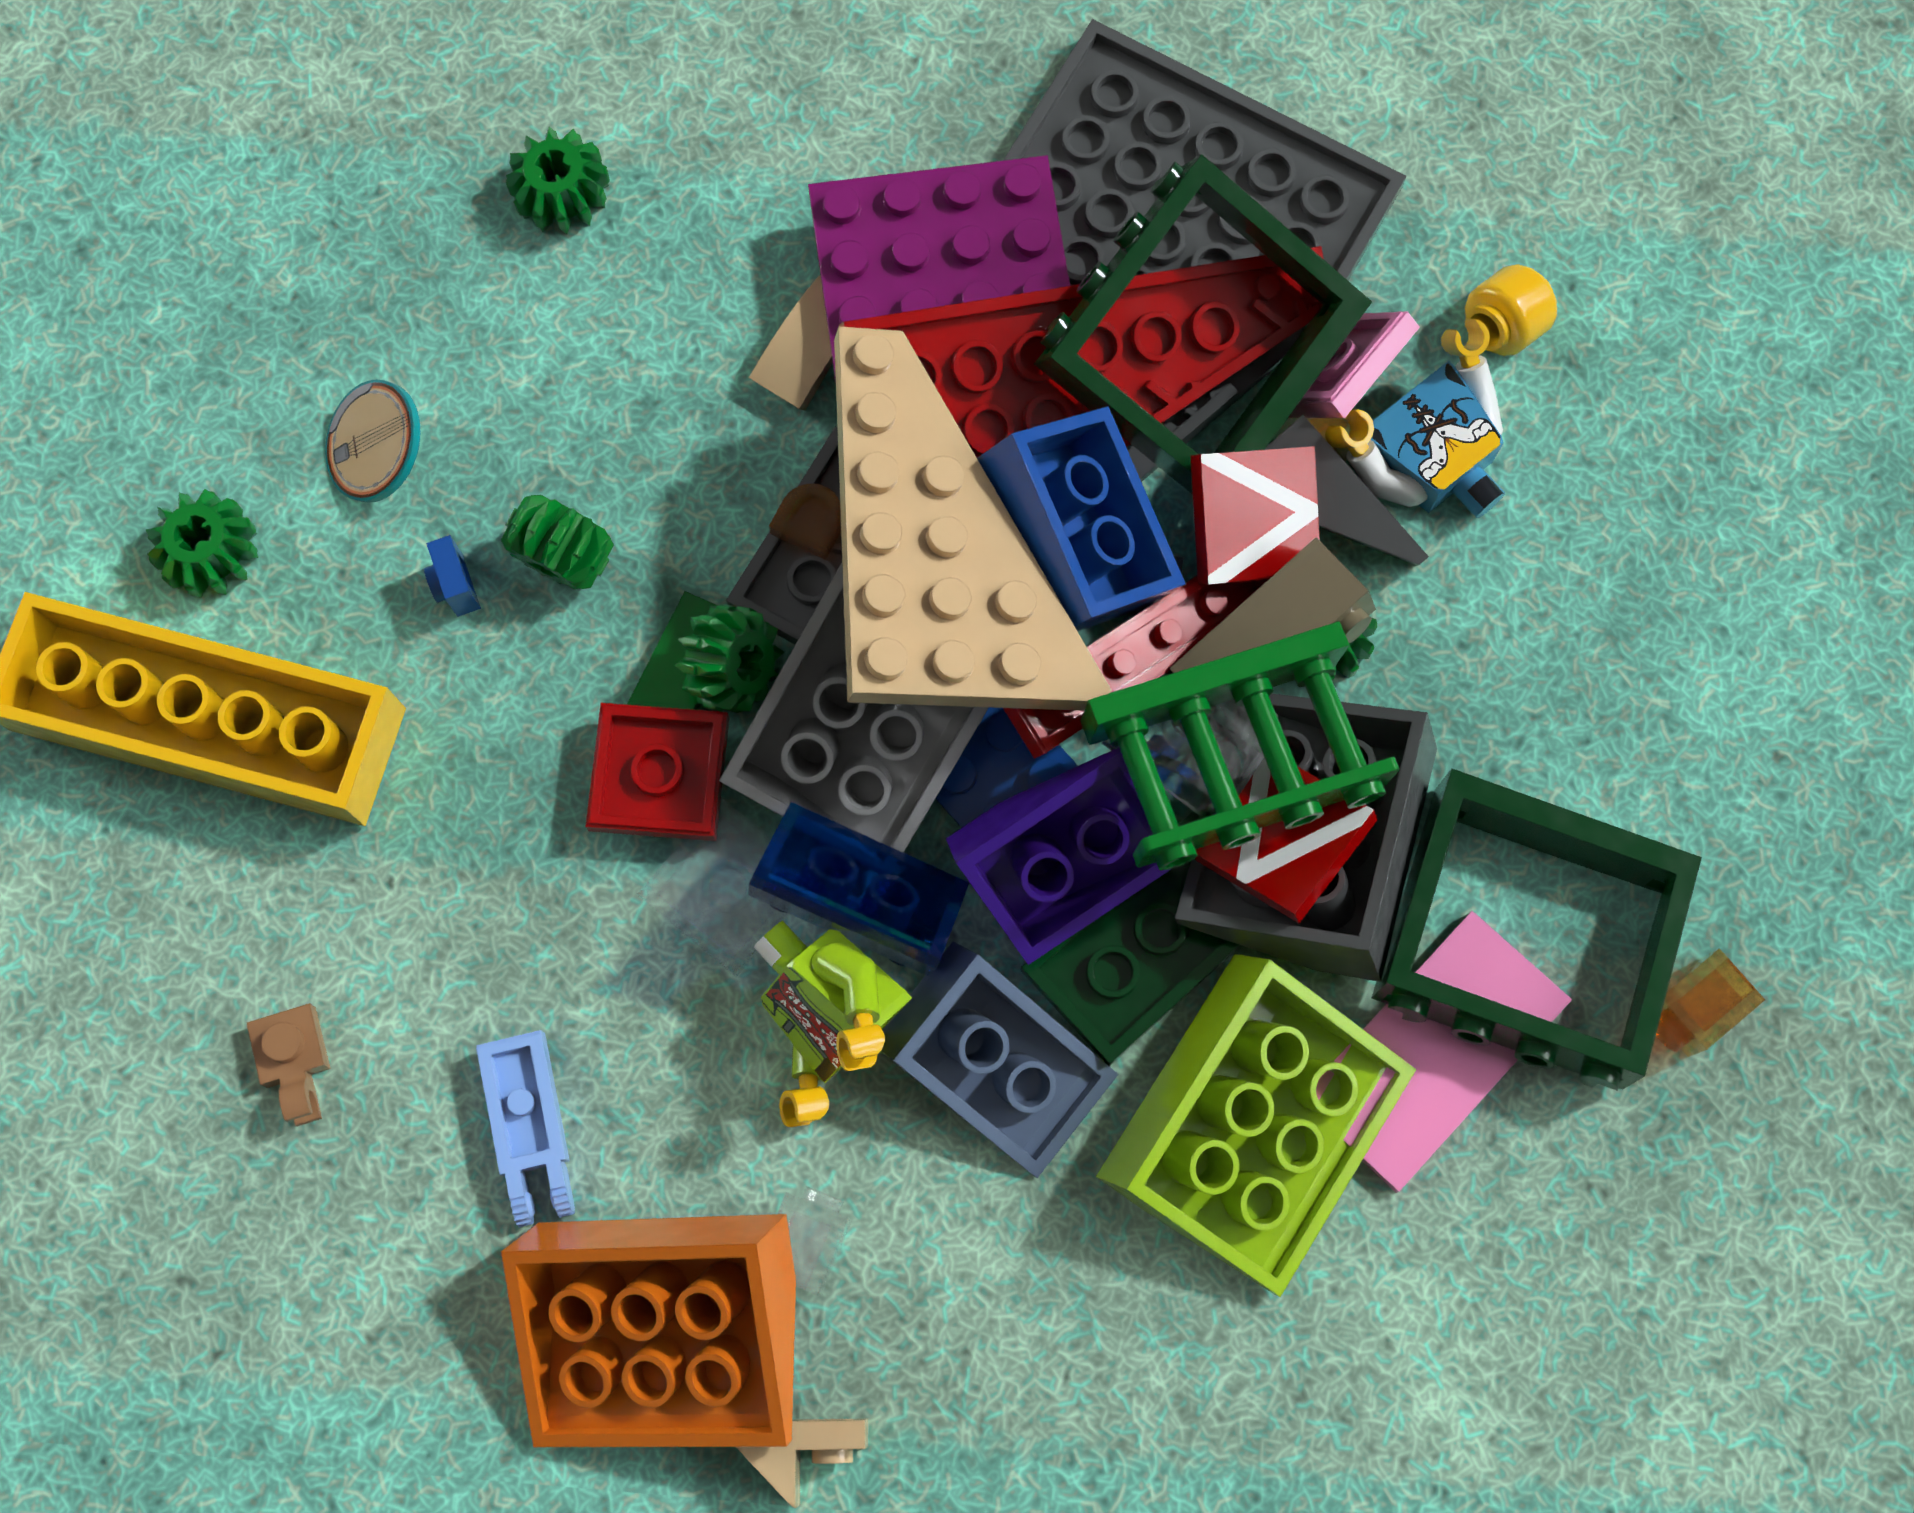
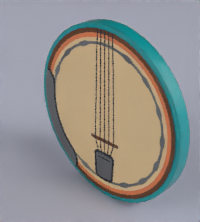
M385 380L366 381L353 388L336 408L327 432L325 456L332 482L346 497L367 503L383 500L393 494L410 474L419 450L420 419L416 405L405 389Z

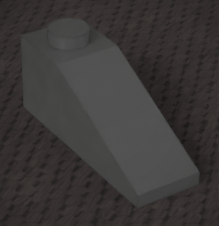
M1304 415L1265 448V450L1315 446L1319 528L1415 566L1420 565L1429 557Z

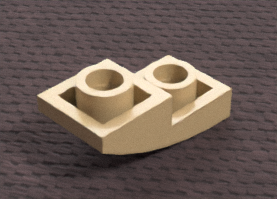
M820 275L786 317L749 376L756 383L801 410L807 409L833 364Z

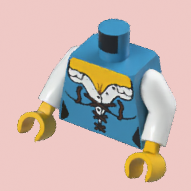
M1465 319L1464 323L1468 331V341L1465 346L1462 345L1461 336L1456 329H1446L1441 337L1443 349L1450 355L1459 356L1460 361L1456 367L1450 361L1446 362L1374 420L1363 410H1351L1345 417L1350 425L1349 435L1342 426H1329L1326 430L1325 438L1332 447L1349 449L1346 456L1347 460L1361 481L1376 497L1407 507L1419 505L1430 513L1452 494H1455L1476 518H1480L1492 509L1505 495V492L1484 470L1494 461L1503 445L1501 436L1503 427L1488 362L1484 356H1480L1489 344V330L1480 320Z

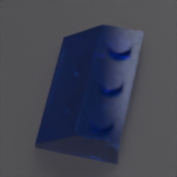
M790 802L749 883L748 895L769 904L780 912L789 913L826 931L829 929L838 930L851 942L880 954L897 965L911 968L928 976L937 968L969 882Z

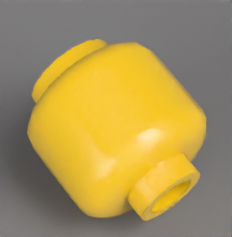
M1519 264L1505 266L1470 292L1465 304V319L1480 320L1489 330L1490 339L1486 350L1501 356L1515 355L1550 330L1557 317V299L1550 283L1534 269Z

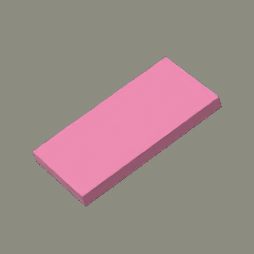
M1473 911L1464 918L1415 972L1553 1022L1572 1000ZM1385 1004L1363 1030L1417 1070L1362 1162L1397 1193L1400 1192L1518 1059L1514 1056L1515 1050L1493 1042L1486 1046L1464 1042L1451 1034L1452 1027L1430 1019H1426L1425 1022L1402 1019V1012L1388 1008V1004ZM1349 1044L1345 1048V1050L1334 1060V1062H1342L1348 1050L1350 1049L1351 1044ZM1388 1067L1343 1139L1350 1147L1396 1073ZM1331 1070L1325 1072L1318 1080L1316 1087L1318 1100H1320L1334 1076Z

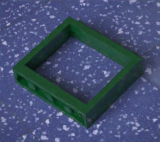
M1202 154L1183 166L1174 162L1166 174L1156 181L1151 189V193L1157 197L1156 201L1144 216L1136 212L1120 229L1113 241L1120 249L1107 266L1100 261L1085 276L1076 290L1083 299L1070 316L1061 312L1047 327L1046 330L1048 332L1040 341L1046 348L1034 363L1036 367L1090 411L1108 406L1121 436L1192 495L1190 455H1198V453L1077 354L1192 198L1196 195L1322 304L1214 453L1265 450L1372 303L1368 297Z
M1451 768L1434 791L1400 902L1382 981H1376L1371 998L1388 1004V1008L1402 1012V1019L1425 1022L1426 1019H1430L1452 1027L1451 1034L1464 1042L1482 1046L1493 1042L1515 1050V1058L1525 1064L1544 1069H1551L1556 1065L1578 1073V1080L1591 1088L1600 1084L1616 1091L1618 1089L1623 1090L1645 1077L1702 857ZM1456 822L1662 893L1620 1047L1411 971Z

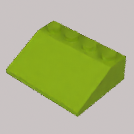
M1234 954L1096 1177L1151 1216L1274 1295L1281 1297L1417 1069L1270 959ZM1351 1044L1341 1063L1334 1062L1345 1048ZM1388 1067L1396 1073L1350 1147L1343 1139ZM1331 1070L1334 1075L1318 1100L1316 1093L1318 1080L1325 1072Z

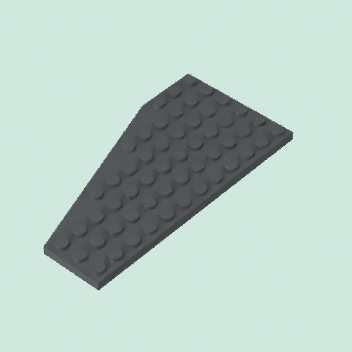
M1094 19L1087 26L1004 160L1048 155L1070 286L1080 284L1090 270L1100 261L1106 266L1120 249L1113 242L1114 238L1136 212L1141 213L1143 216L1147 213L1157 199L1151 193L1152 187L1157 180L1166 174L1174 162L1183 166L1202 154L1310 248L1322 246L1324 260L1348 281L1403 188L1406 175ZM1195 195L1136 275L1255 257L1264 254ZM1308 324L1161 424L1187 444L1274 370ZM837 425L726 599L729 606L752 608L757 613L763 614V621L778 628L777 635L796 645L842 563ZM1130 444L1126 447L1141 482L1159 468L1133 445Z

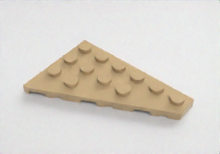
M839 326L834 339L848 702L1084 711L1088 700L1111 693L1110 686L904 332Z

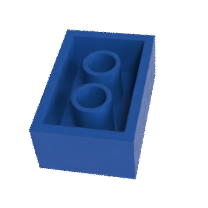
M1108 406L1012 433L977 458L1077 631L1140 610L1186 584Z

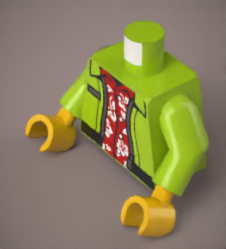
M782 920L769 930L756 943L754 948L779 974L761 996L763 1007L793 1044L792 1078L799 1080V1089L784 1091L780 1098L779 1109L783 1124L786 1127L809 1125L812 1121L820 1120L829 1109L828 1095L821 1086H818V1080L821 1079L825 1084L842 1068L845 1071H853L875 1065L877 1055L882 1051L885 1043V1035L882 1029L903 1009L912 997L840 931L829 929L807 947Z

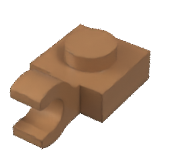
M309 1003L247 1022L260 1085L266 1088L280 1085L279 1102L284 1120L286 1122L294 1120L295 1126H300L322 1119L312 1074L331 1068L316 1007Z

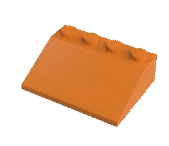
M786 1214L538 1222L501 1251L533 1447H787L792 1441L796 1275Z

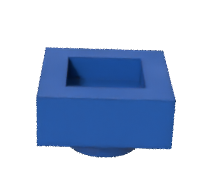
M451 535L426 543L433 565L425 567L424 573L436 603L446 600L457 617L481 609L464 556Z

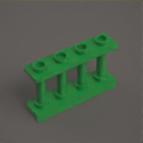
M1340 621L1088 700L1080 720L1089 745L1109 739L1112 746H1119L1153 834L1143 838L1133 853L1137 868L1157 863L1159 870L1172 869L1195 859L1198 856L1196 852L1198 848L1220 842L1223 850L1236 848L1257 839L1261 835L1259 828L1283 821L1286 829L1296 828L1320 818L1324 814L1323 807L1345 800L1349 809L1371 803L1386 794L1384 786L1400 770L1395 757H1390L1367 765L1330 677L1335 673L1334 667L1350 645ZM1294 680L1298 687H1306L1341 774L1307 785L1304 784L1269 698V695L1274 691L1273 687ZM1234 700L1236 706H1244L1279 793L1243 806L1207 718V715L1212 711V706ZM1171 719L1174 726H1182L1216 812L1215 815L1181 826L1178 825L1144 737L1149 732V726Z

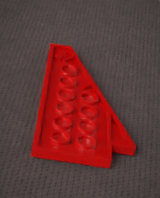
M1322 246L1311 247L1314 252L1324 259ZM1266 255L1135 275L1077 354L1162 423L1311 321L1322 304ZM1080 284L850 320L839 324L841 327L903 331L976 458L1012 433L1090 412L1088 408L1034 365L1046 348L1040 341L1048 332L1046 330L1047 327L1061 312L1070 316L1083 299L1076 292ZM1122 437L1126 447L1130 445V443Z

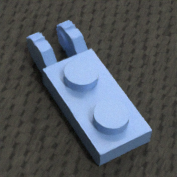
M539 1030L476 1045L499 1174L506 1179L512 1214L516 1225L519 1228L534 1223L535 1204L533 1196L529 1192L525 1172L544 1167L547 1169L550 1184L551 1203L557 1212V1216L561 1218L573 1215L575 1213V1206L568 1170L565 1164L570 1159L545 1033Z

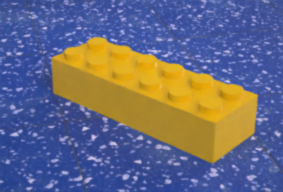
M24 592L0 653V725L9 731L362 826L367 824L406 711V707L388 687Z

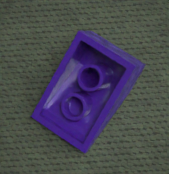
M1119 747L999 802L946 838L956 864L1028 965L1171 870H1159L1157 863L1137 868L1133 853L1143 838L1153 834Z

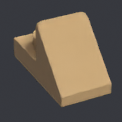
M868 1418L792 1420V1441L787 1447L736 1448L793 1508H797L800 1505V1450H812V1463L815 1464L853 1463V1449H866L868 1447Z

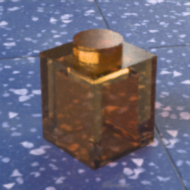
M1719 948L1700 958L1668 986L1656 1037L1674 1052L1682 1050L1688 1057L1710 1048L1764 1002L1765 999Z

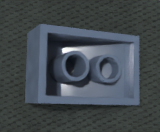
M954 941L910 994L912 999L882 1029L885 1035V1043L881 1053L1036 1178L1040 1176L1119 1075L981 956Z

